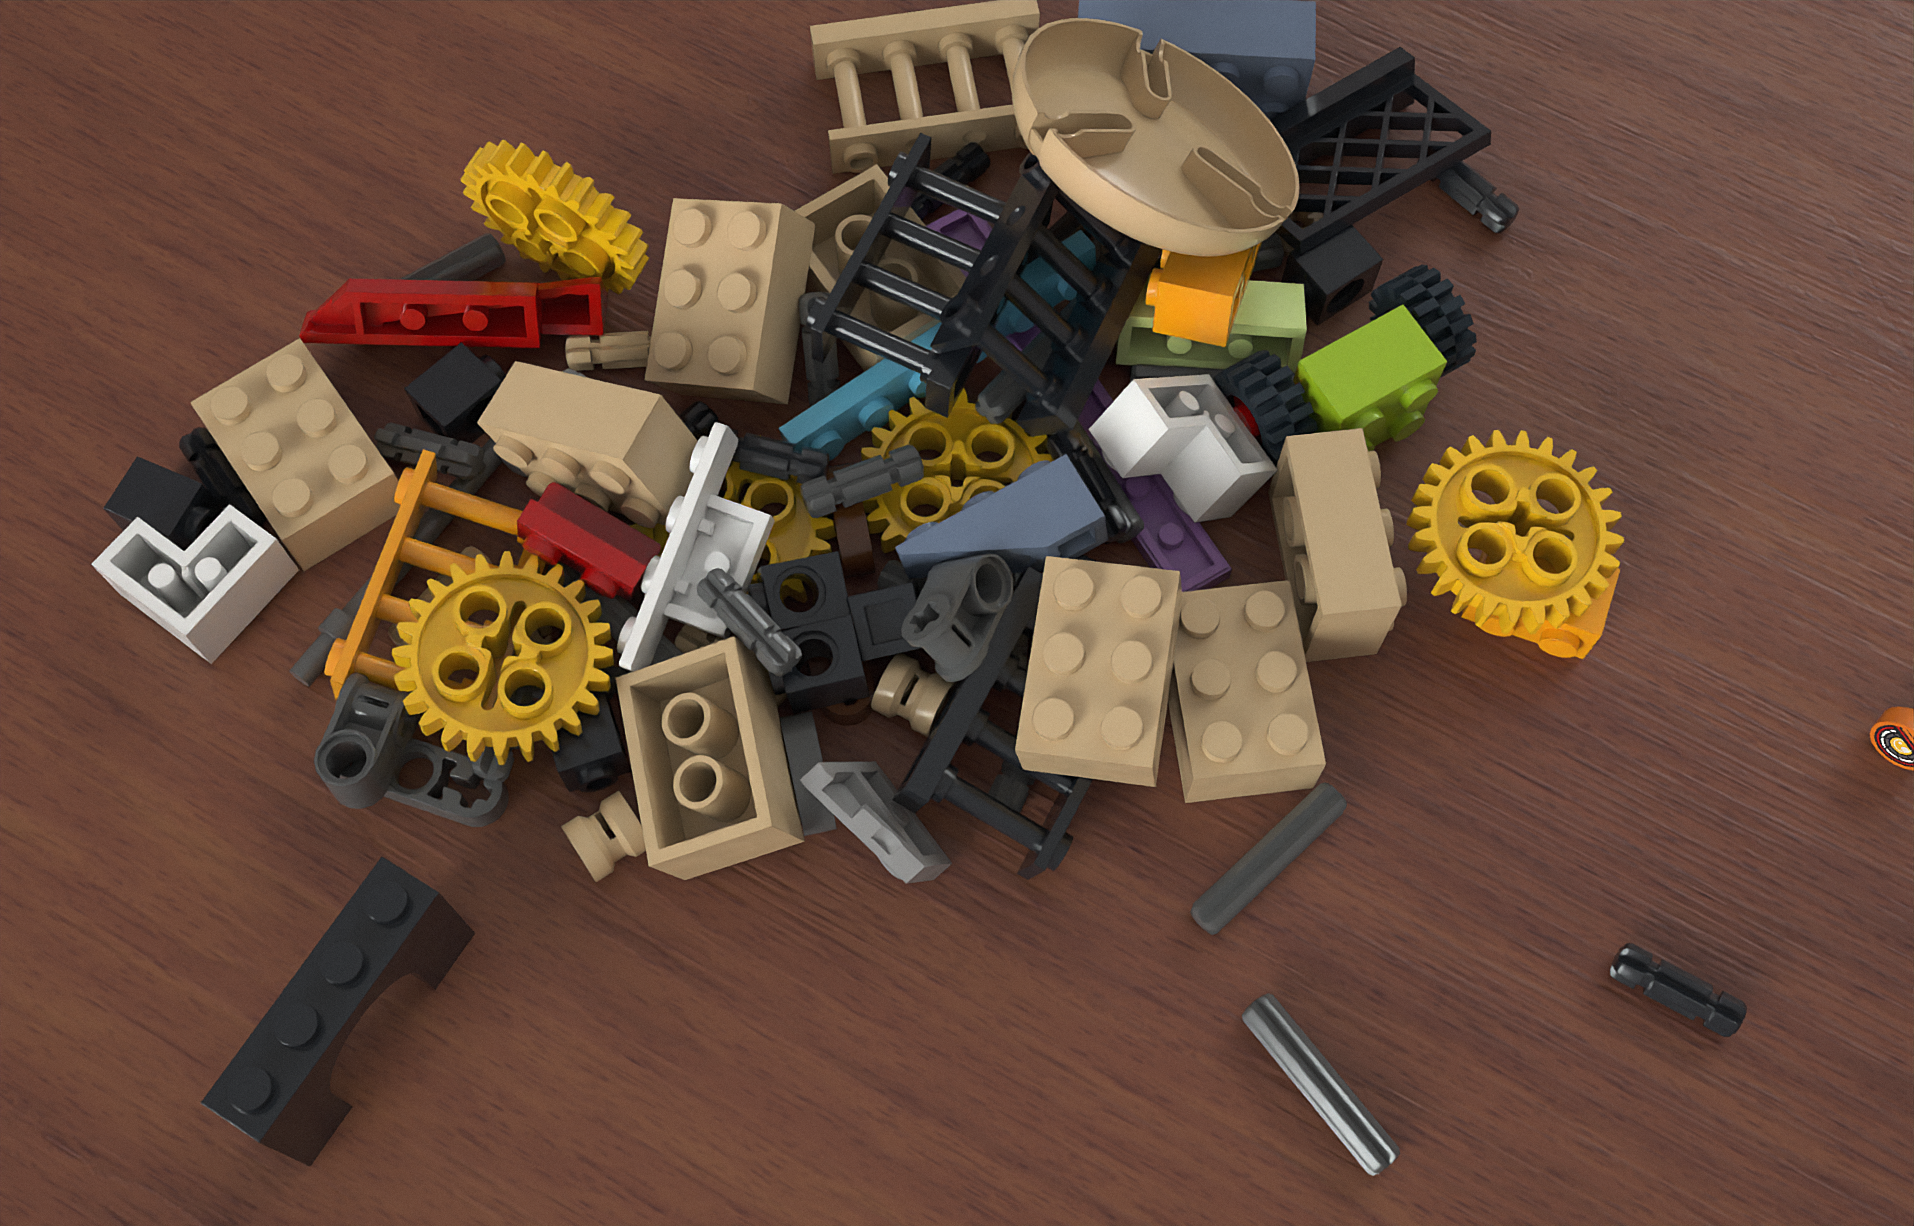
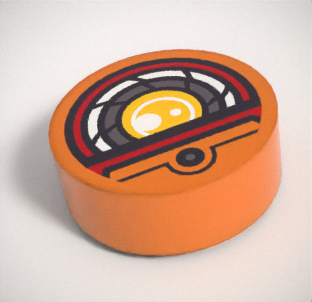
M1908 707L1888 708L1871 728V742L1878 753L1886 760L1898 767L1914 771V709Z

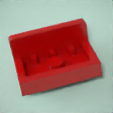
M552 482L547 486L538 502L530 499L517 520L518 537L525 540L522 544L524 549L531 554L538 555L540 560L550 565L556 566L561 561L582 574L579 579L587 587L609 599H614L617 594L630 602L642 583L649 562L654 556H658L661 551V545L655 540L556 482Z

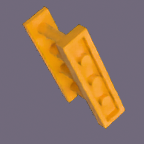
M423 449L416 468L406 467L402 472L394 497V502L400 504V508L347 639L337 638L329 652L324 673L331 677L330 682L336 700L343 684L354 673L367 676L369 682L399 691L394 675L406 668L396 665L395 662L370 655L368 651L381 620L393 624H398V622L418 623V620L411 612L409 601L391 596L403 563L451 578L450 565L453 563L457 564L467 575L475 573V558L413 539L426 507L518 536L517 520L523 511L437 484L436 453ZM517 537V542L523 544L525 540ZM524 549L518 565L514 564V567L523 569L532 554ZM538 558L540 574L545 576L548 573L549 564ZM488 563L490 569L499 568L497 565ZM518 605L514 609L510 621L511 630L505 654L502 658H493L497 679L487 701L482 705L484 710H491L494 707L498 696V681L504 659L507 656L516 655L512 634L520 616L526 609L524 605ZM486 619L482 625L467 620L466 624L473 628H484L490 626L494 621ZM477 673L475 680L464 678L462 683L447 679L445 686L458 690L468 688L475 683L479 674Z

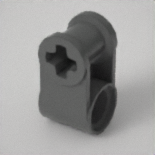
M988 553L935 564L928 572L926 583L913 609L904 619L901 628L902 637L911 646L922 647L935 660V670L945 681L955 682L969 676L981 665L987 655L990 640L1013 595V578L1005 560L996 554Z
M359 673L351 674L343 684L336 701L334 714L320 745L316 749L314 757L317 774L342 805L355 809L372 806L381 800L389 789L390 781L404 748L411 740L421 713L409 715L404 706L403 700L413 691L399 692L370 684L367 676ZM358 760L366 761L364 768L356 776L348 779L340 778L343 769L351 762Z

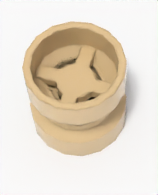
M903 652L897 653L888 664L878 683L871 707L874 711L888 718L899 715L909 720L912 730L928 737L958 681H945L938 673L930 674L922 670L919 660Z
M619 791L602 800L599 811L589 817L577 816L561 826L595 882L612 873L615 862L626 855L637 857L646 851L642 825ZM609 829L611 830V832H612L613 835L615 836V837H614L613 839H611V840L609 839V837H608L607 834L605 833V832L608 831Z

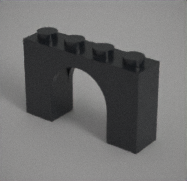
M381 857L201 1101V1104L257 1142L307 1166H311L353 1107L331 1092L330 1079L337 1057L355 1025L371 1004L390 985L405 975L412 974L436 990L475 932L438 891L384 857Z

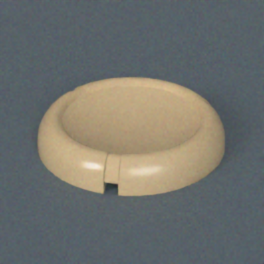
M1069 18L1045 24L1030 35L1019 55L1013 73L1012 102L1019 131L1032 155L1038 158L1040 166L1049 178L1069 198L1103 223L1133 239L1163 250L1194 256H1222L1247 250L1268 239L1295 209L1299 198V177L1295 162L1283 138L1266 115L1247 95L1202 60L1163 39H1160L1153 53L1150 54L1140 49L1143 36L1141 30L1099 19Z

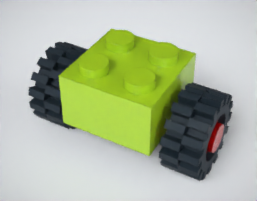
M1421 264L1374 289L1370 295L1373 299L1369 301V310L1375 314L1370 317L1371 322L1301 359L1298 362L1293 380L1294 373L1288 366L1282 368L1281 359L1277 355L1273 354L1270 356L1269 351L1262 350L1222 370L1214 376L1213 381L1275 467L1277 466L1286 436L1363 428L1367 450L1374 451L1375 446L1391 437L1396 442L1401 441L1423 425L1425 421L1423 415L1426 408L1438 393L1436 386L1439 379L1470 362V358L1475 355L1476 349L1472 345L1477 342L1476 333L1468 329L1474 323L1471 314H1464L1461 306L1465 305L1461 295L1454 297L1451 293L1454 285L1449 279L1441 281L1440 271L1435 268L1429 270L1427 265Z

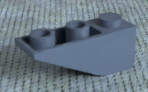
M1067 454L1052 462L1044 460L1029 466L1019 475L1017 481L995 493L993 491H985L977 494L964 504L960 512L940 523L928 522L920 525L907 535L905 542L895 548L908 578H927L931 568L943 561L988 553L996 554L1005 560L1011 573H1023L1028 567L1038 572H1044L1046 556L1075 559L1108 541L1105 515Z

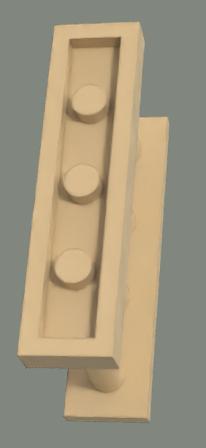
M996 0L810 26L816 80L835 77L844 126L841 129L828 130L833 174L849 171L862 173L876 164L879 167L891 166L901 151L909 154L920 133L932 137L930 160L954 157L959 150L970 142L978 143L984 152L1018 147L1028 149L1019 131L1013 104L980 109L970 59L1004 55L1012 92L1013 73L1019 55L1030 35L1039 28L1040 12L1037 0ZM947 62L957 112L924 117L914 66ZM891 70L901 120L867 125L857 74Z

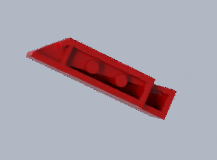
M601 277L546 283L349 278L317 310H310L306 313L299 338L303 343L457 346L462 342L467 347L540 348L542 334L603 335L608 306V293Z

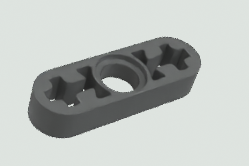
M411 738L405 746L390 781L389 789L383 796L471 827L487 826L498 820L505 812L509 801V793L505 782L491 781L475 774L472 766L473 761H470L469 757L453 751L447 752L444 748ZM416 758L430 760L433 763L434 770L430 781L426 785L418 789H406L400 786L399 774L407 762ZM355 761L351 767L350 764L347 765L341 772L340 778L348 779L356 776L362 771L366 761ZM449 775L457 785L469 789H476L482 780L491 796L487 801L476 799L472 807L468 808L469 803L463 795L447 787Z

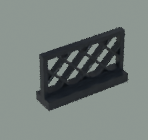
M1399 47L1270 119L1292 155L1298 172L1299 183L1329 184L1327 195L1299 194L1296 207L1292 211L1324 213L1323 218L1302 229L1290 219L1289 215L1275 233L1298 253L1302 254L1491 145V130L1415 74V57ZM1414 99L1427 108L1426 113L1399 112L1412 105ZM1368 129H1381L1380 139H1352ZM1390 130L1424 131L1422 141L1388 140ZM1432 131H1456L1463 136L1455 142L1430 141ZM1322 155L1334 156L1333 166L1306 165ZM1344 156L1377 157L1375 168L1342 167ZM1385 157L1419 158V162L1408 169L1384 168ZM1338 184L1372 186L1370 191L1361 196H1336Z

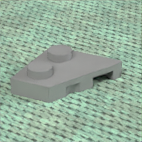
M876 761L818 762L800 779L803 785L878 856L883 866L893 876L903 880L906 884L934 880L952 864L916 814L892 800L897 789Z

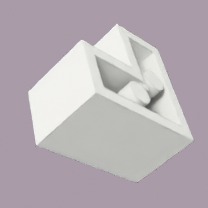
M1209 374L1133 379L1089 428V431L1102 448L1105 461L1122 478L1161 474L1174 492V500L1179 508L1188 514L1194 522L1231 517L1278 470L1233 410V407Z
M230 504L185 551L137 517L92 563L93 567L121 596L210 664L218 658L299 571L275 537Z

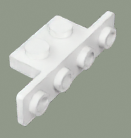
M715 422L709 437L702 436L698 440L690 460V472L694 473L686 495L685 497L679 495L674 500L667 516L666 531L670 535L661 557L654 556L645 570L641 589L646 595L637 618L631 616L624 624L620 633L617 652L622 654L619 666L629 672H634L651 665L668 619L724 639L729 638L731 630L717 616V612L698 596L697 585L702 579L706 578L711 570L720 568L729 573L746 594L775 520L769 514L717 496L738 445V438L727 425Z

